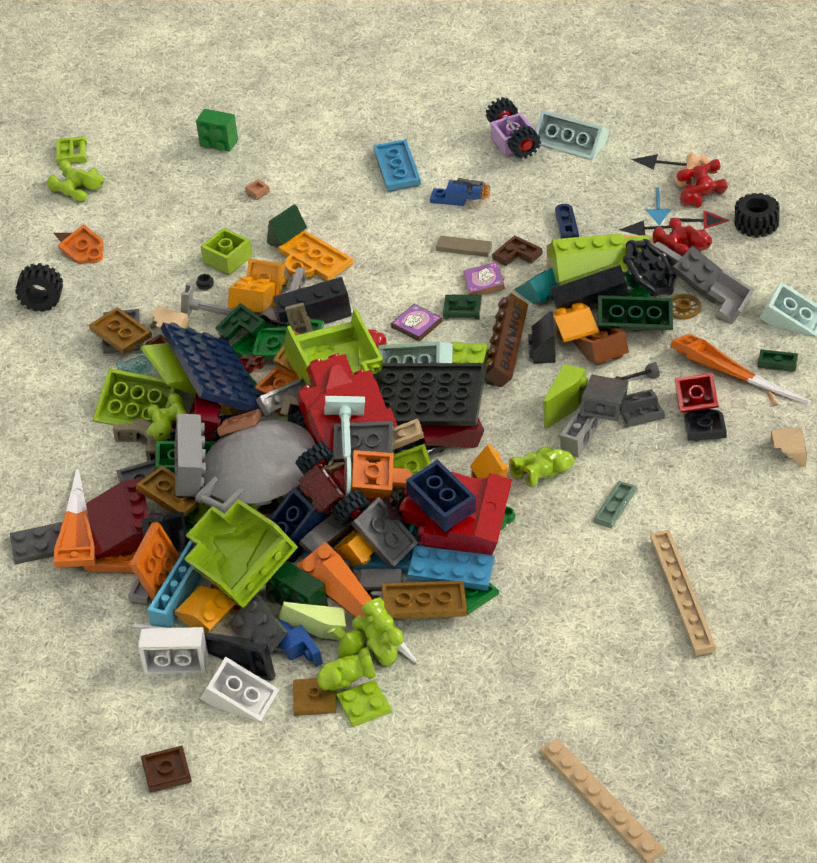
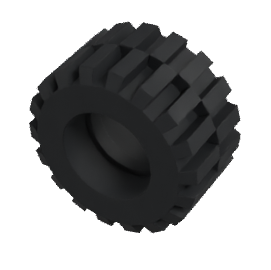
M763 193L746 194L745 197H740L735 205L734 224L738 231L741 230L743 235L747 233L749 237L751 235H754L755 238H758V235L765 237L766 234L771 235L772 231L775 232L777 227H779V202L774 197H770L768 194L764 195Z
M33 263L30 264V267L26 266L21 271L16 285L15 294H17V300H21L20 304L26 305V308L29 310L30 308L34 309L33 311L40 310L41 312L45 311V309L51 310L59 302L63 289V279L60 278L61 274L55 272L56 269L50 268L47 264L44 266L42 263L37 265ZM33 285L41 286L46 290L37 289Z

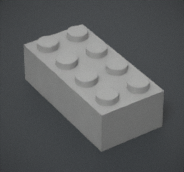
M177 414L174 440L175 496L196 497L200 489L204 487V477H201V475H205L206 463H202L205 461V449H202L205 446V436H201V434L204 435V423H201V415Z

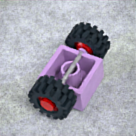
M501 97V100L497 98L496 102L492 101V105H488L489 110L486 109L487 114H485L491 124V139L505 157L514 154L517 158L522 159L524 157L526 159L528 155L530 157L533 156L532 153H536V148L539 149V144H541V138L536 133V130L522 113H518L517 107L509 98Z

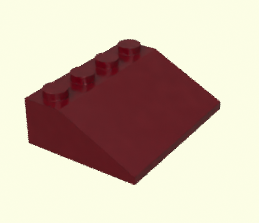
M479 417L477 426H421L424 436L422 440L428 446L478 447L485 431Z
M141 478L122 481L86 503L96 560L136 552L144 538L141 519L149 517L145 495L136 490V485L142 480Z

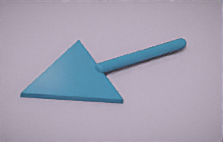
M657 187V209L645 210L660 225L671 209H660V192Z

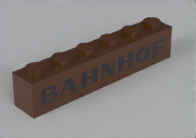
M512 293L506 298L503 297L498 303L499 310L495 316L496 323L492 328L493 336L489 341L491 344L487 351L488 357L485 362L487 366L485 378L498 387H503L513 377L528 304Z

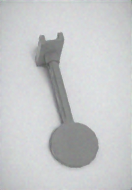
M186 283L185 292L181 294V312L186 313L188 319L192 309L197 311L200 309L226 316L233 310L193 299L194 284ZM268 308L263 313L254 312L255 314H264L272 320H277L273 308ZM266 322L269 328H280L279 325L276 326Z

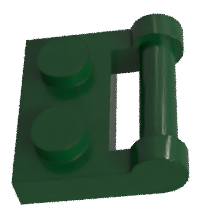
M445 295L443 319H449V317L480 319L482 295Z

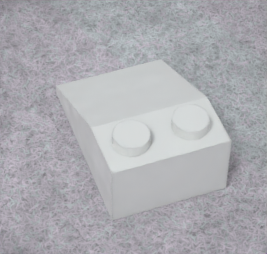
M225 657L200 699L216 709L261 722L279 689Z

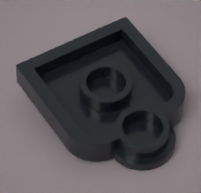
M705 409L685 414L684 420L688 441L727 438L724 416L721 411Z

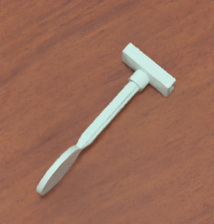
M325 396L324 415H339L341 419L342 452L345 461L344 490L345 496H349L351 492L349 419L351 415H364L365 397Z

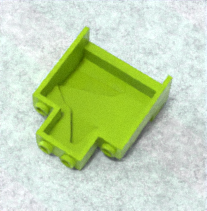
M353 309L351 322L295 336L291 326H287L283 351L301 381L305 380L308 385H311L306 369L310 362L315 359L326 360L330 355L339 353V355L346 354L353 375L356 371L362 369L365 372L371 370L373 374L380 372L382 369L383 358L357 309Z
M237 499L225 514L212 506L186 534V537L195 547L184 560L196 572L221 589L232 601L244 608L298 547L276 523Z

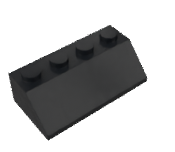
M618 262L548 286L556 309L572 308L573 304L583 303L590 310L597 308L598 295L629 296L626 280L621 265Z
M342 277L274 296L271 303L277 321L286 323L288 322L285 307L304 303L307 316L310 319L323 320L325 324L352 316L348 292Z

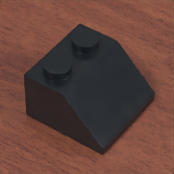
M549 311L531 326L532 334H528L529 345H532L529 347V358H533V364L556 363L553 311Z

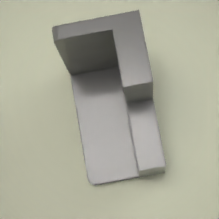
M723 270L708 294L723 303L716 315L726 322L733 324L754 289Z

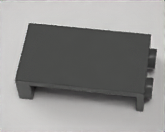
M591 374L582 396L579 415L618 422L621 403L624 395H627L629 381Z

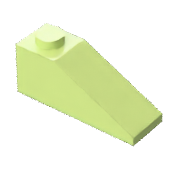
M283 602L279 614L280 620L295 627L302 624L306 632L319 638L337 640L334 637L333 631L337 626L343 630L346 628L343 608Z

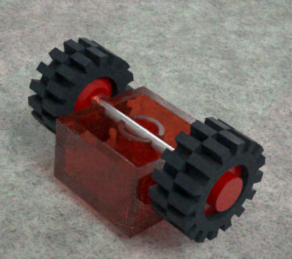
M319 442L317 445L314 444L312 448H308L296 460L295 464L303 473V476L298 480L301 484L300 489L306 496L309 495L312 498V505L317 511L333 514L341 525H345L361 514L370 505V502L360 490L345 496L344 488L329 468L324 467L333 459L334 454L324 442Z

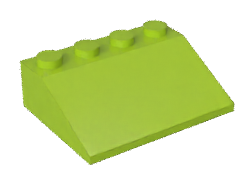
M622 233L552 239L548 250L556 283L616 262L621 265L623 272L629 271L627 265L623 263L626 246Z
M169 343L144 345L141 347L143 353L168 386L192 395L196 394V390Z
M109 368L93 421L114 425L133 424L134 419H140L153 423L147 412L148 407L156 404L160 408H169L171 406L168 401L169 395L176 393L182 397L183 391L168 386L162 378Z

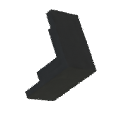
M184 512L163 513L141 519L143 537L151 523L159 521L176 550L183 552L188 544Z

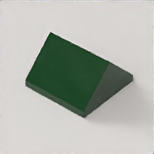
M295 204L269 221L267 243L269 245H283L308 228Z

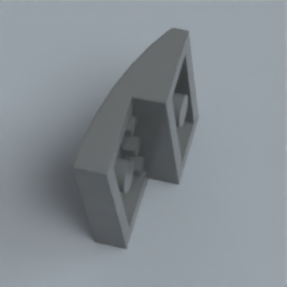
M652 389L624 395L620 411L628 427L665 418L664 410L658 404V397Z

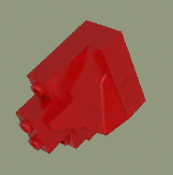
M339 353L330 355L326 360L315 359L310 362L306 371L311 385L302 387L296 395V399L307 430L313 437L316 445L319 442H324L330 451L333 452L334 424L341 423L339 415H324L325 396L365 397L364 415H351L350 423L393 421L394 428L397 427L392 409L386 408L377 381L374 379L371 370L365 372L362 369L356 371L353 375L346 354L339 355Z
M451 472L476 496V512L446 532L406 495L405 487L402 497H405L406 500L405 502L401 501L398 512L402 513L401 516L404 519L401 522L419 527L417 534L421 536L419 544L432 548L493 555L498 543L512 479L489 473L487 478L475 479Z

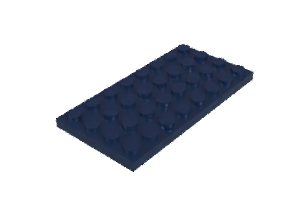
M173 322L170 324L162 323L160 329L199 398L248 412L261 409L256 401L261 396V393L255 388V383L251 380L250 375L246 372L227 339L223 337L216 338L206 332L199 333L190 327L185 329Z

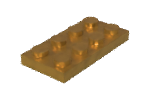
M463 580L382 583L384 607L393 619L467 616Z

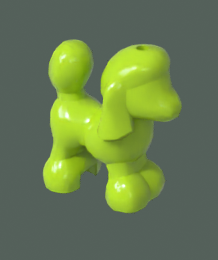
M63 160L59 165V169L63 171L62 175L66 177V180L60 182L55 175H50L47 180L50 191L61 192L68 197L71 196L77 202H83L87 199V194L83 190H75L77 187L81 186L89 190H96L102 187L104 183V177L98 173L96 168H91L88 172L83 169H72L70 162L67 160Z
M172 393L169 395L168 401L171 405L169 408H160L156 404L148 407L147 412L153 422L147 429L148 436L154 437L157 441H165L171 438L172 425L177 421V414H188L185 410V403L179 394Z
M547 446L540 448L536 453L530 452L520 458L512 457L509 460V469L512 477L516 480L520 479L526 471L528 478L525 479V482L529 487H534L538 484V478L547 477L551 479L562 472H566L567 469L573 467L575 460L570 452L561 449L553 451L552 448Z
M379 597L363 605L362 610L366 615L363 618L360 615L352 621V625L356 629L364 630L368 640L367 646L373 651V657L382 666L387 667L396 661L398 646L404 642V637L401 630L394 626L393 618L387 613L384 607L385 603Z
M368 647L362 648L356 655L345 656L324 664L317 674L319 687L325 691H336L349 688L352 682H355L362 676L369 679L376 677Z

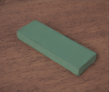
M618 481L595 516L594 523L612 529L637 491V486Z

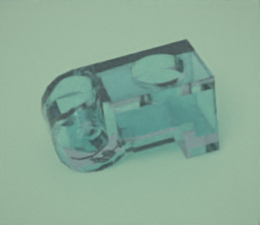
M143 352L138 353L135 357L125 362L123 360L116 362L117 370L142 375L153 368L152 363Z

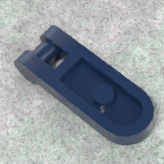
M569 204L557 205L555 216L560 238L579 237L572 206Z

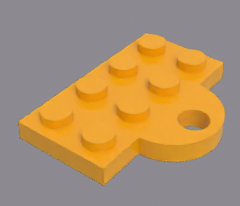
M305 230L278 247L279 253L287 257L285 267L286 272L290 276L296 273L297 269L295 268L303 267L305 268L306 278L316 274L329 281L353 265V258Z

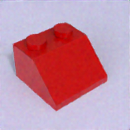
M713 372L675 378V390L680 413L719 408Z

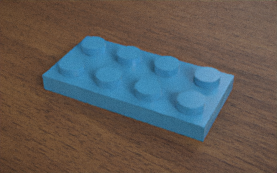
M406 139L373 145L387 191L421 185V179Z
M415 545L407 579L418 582L463 580L464 588L488 591L495 556Z

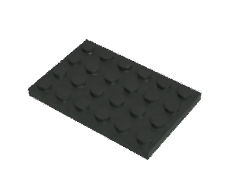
M383 363L381 371L373 374L386 408L392 409L397 426L417 418L421 426H477L487 370L486 363Z

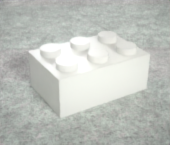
M203 627L141 629L138 648L144 674L206 673L208 651Z

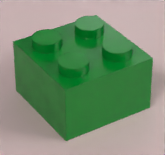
M204 109L196 119L200 146L230 152L238 141L235 114Z

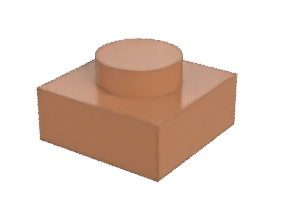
M259 179L245 186L246 193L255 199L270 192L269 186Z

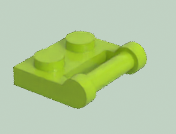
M79 136L56 139L57 165L63 160H67L70 163H87V138ZM74 145L79 146V154H74Z

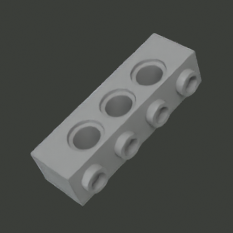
M581 404L560 435L561 450L568 451L575 457L580 456L603 420L579 415Z

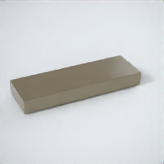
M440 236L436 251L488 257L492 248V241Z

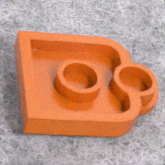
M84 224L58 244L59 250L76 263H97L103 259L102 250L104 249V243L102 238Z

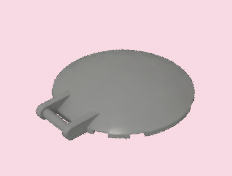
M271 419L261 420L255 426L225 434L211 447L203 463H206L205 475H202L205 486L197 493L195 501L202 505L214 506L225 514L237 499L245 504L260 506L272 503V499L280 496L286 497L293 487L296 489L300 488L309 478L303 475L295 463L303 452H306L308 448H312L315 444L313 437L298 424L285 420ZM211 497H213V498H215V499H217V500H219V501H222V502H224V503L222 504V503H220V502H218V501L212 499Z

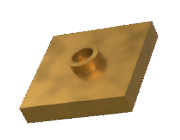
M317 678L293 680L294 716L336 713V691L322 690L318 685Z

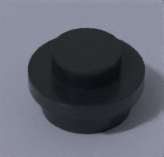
M209 274L199 275L196 281V286L202 290L209 289L214 285V280Z

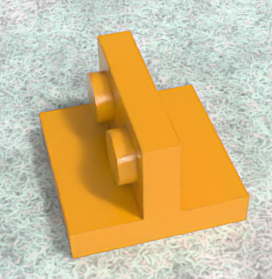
M249 258L247 276L252 277L253 280L268 279L269 282H274L275 296L281 295L282 285L288 284L289 277L284 276L285 263Z

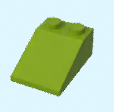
M567 364L563 365L543 400L545 428L551 427L578 409L588 383L586 369Z

